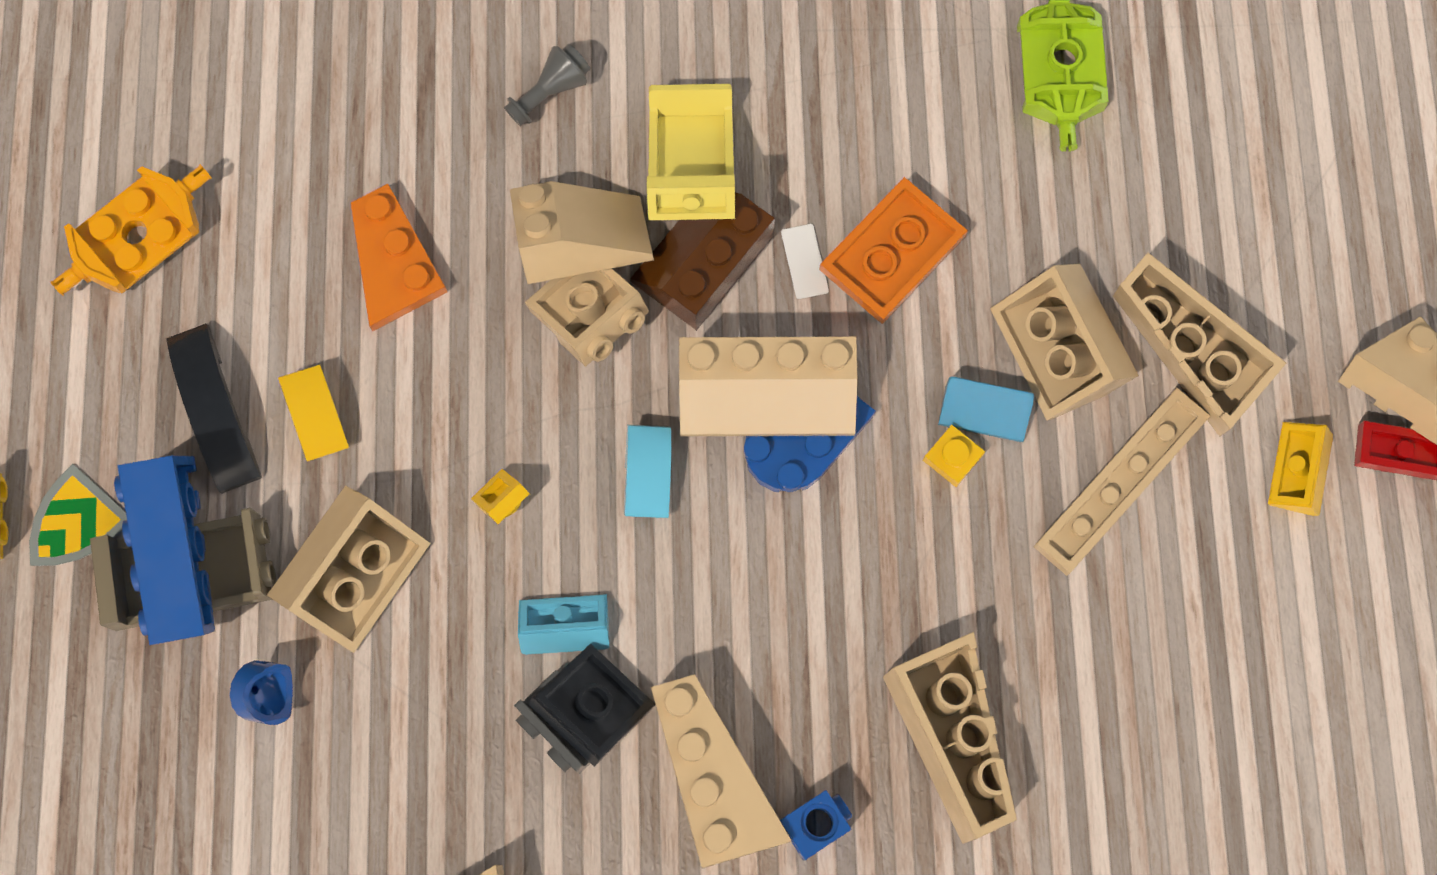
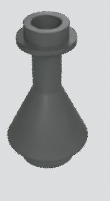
M568 44L563 49L553 46L538 83L518 101L511 97L507 98L509 103L504 107L505 111L519 126H522L525 122L530 124L532 121L528 114L549 95L586 85L585 74L590 70V66L572 45Z

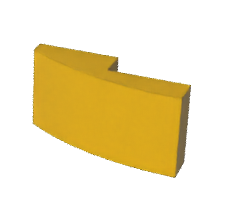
M320 364L278 377L306 461L308 462L349 448Z

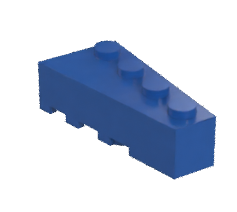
M171 455L117 465L119 476H115L114 487L119 502H124L127 520H124L122 523L124 541L128 547H132L135 564L131 565L130 577L134 590L140 591L143 609L139 610L138 621L142 634L148 636L149 645L203 636L214 632L215 625L209 575L206 570L199 571L198 562L203 561L205 557V539L199 527L194 526L193 517L197 515V510L201 509L200 496L197 490H193L188 478V473L197 471L195 456Z

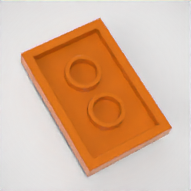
M904 177L823 260L819 270L883 324L966 237L968 230Z

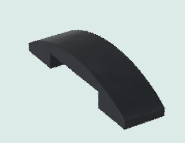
M205 323L166 338L173 372L188 419L218 491L223 494L261 479L262 475L250 441L243 433L220 367L222 361L209 325Z

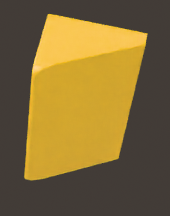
M1282 422L1268 499L1270 506L1312 516L1320 515L1333 442V434L1327 425Z

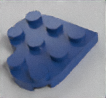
M857 396L855 436H746L744 456L748 471L760 485L773 492L806 490L821 479L875 416L876 411Z

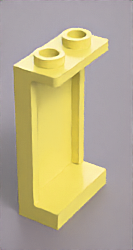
M730 84L649 86L648 220L735 219L732 86Z

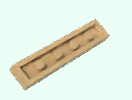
M1176 388L1033 547L1068 576L1208 420L1210 415L1180 389Z

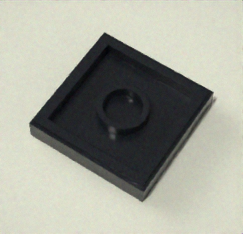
M591 643L537 692L529 702V705L594 767L656 705Z

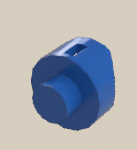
M254 660L244 664L237 671L231 682L230 701L232 708L238 716L248 721L267 725H278L291 717L293 684L291 668L289 666Z

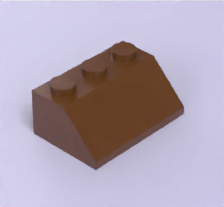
M735 192V219L679 220L652 252L654 260L644 262L630 278V282L697 331L774 237L775 218L741 193Z

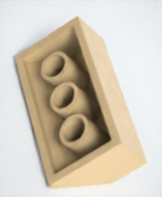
M856 336L679 337L680 437L855 436L857 403Z

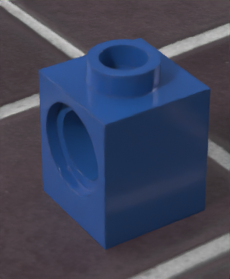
M825 790L782 818L780 822L800 857L805 861L852 830L847 821L853 816L839 794L831 798L828 791ZM822 810L829 815L831 828L825 836H814L807 830L806 817L809 812Z

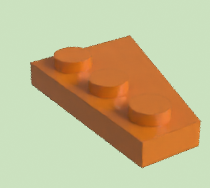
M388 183L351 202L369 327L372 331L447 293L446 287Z

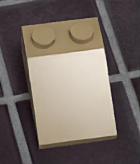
M553 181L510 189L518 248L527 284L654 260L640 196Z

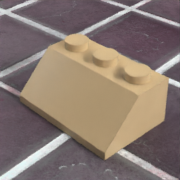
M1081 264L1054 265L990 308L1047 421L1100 399L1139 376Z
M345 485L267 596L354 653L431 543L370 498Z

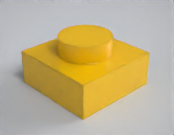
M951 425L924 456L923 461L953 486L957 487L983 457L985 451Z
M501 469L471 500L494 522L499 524L505 517L515 513L521 502L530 493L520 482Z

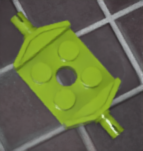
M1049 0L1048 4L1031 8L1020 16L1017 24V32H1020L1025 95L1022 112L1056 125L1059 128V150L1066 152V147H1068V152H1071L1078 148L1075 128L1077 123L1103 112L1109 102L1102 15L1091 6L1070 3V0ZM1058 50H1067L1074 55L1075 62L1070 65L1061 64L1055 59L1054 53Z

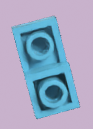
M627 424L624 515L630 517L669 518L671 427Z

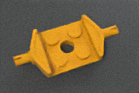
M199 164L197 168L181 181L179 179L174 181L170 177L143 166L138 168L137 171L142 177L76 229L70 223L64 226L70 256L73 260L71 263L72 267L68 268L50 283L62 296L82 279L87 283L93 281L111 291L124 293L199 233V223L192 204L195 198L191 193L212 179L203 166ZM138 226L146 227L147 233L141 242L136 244L127 242L128 233L133 228Z

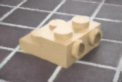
M612 268L550 280L525 301L530 312L550 329L560 344L585 367L593 360L599 362L606 359L613 349V342L625 332L632 334L638 331L645 321V315L649 312L640 293Z

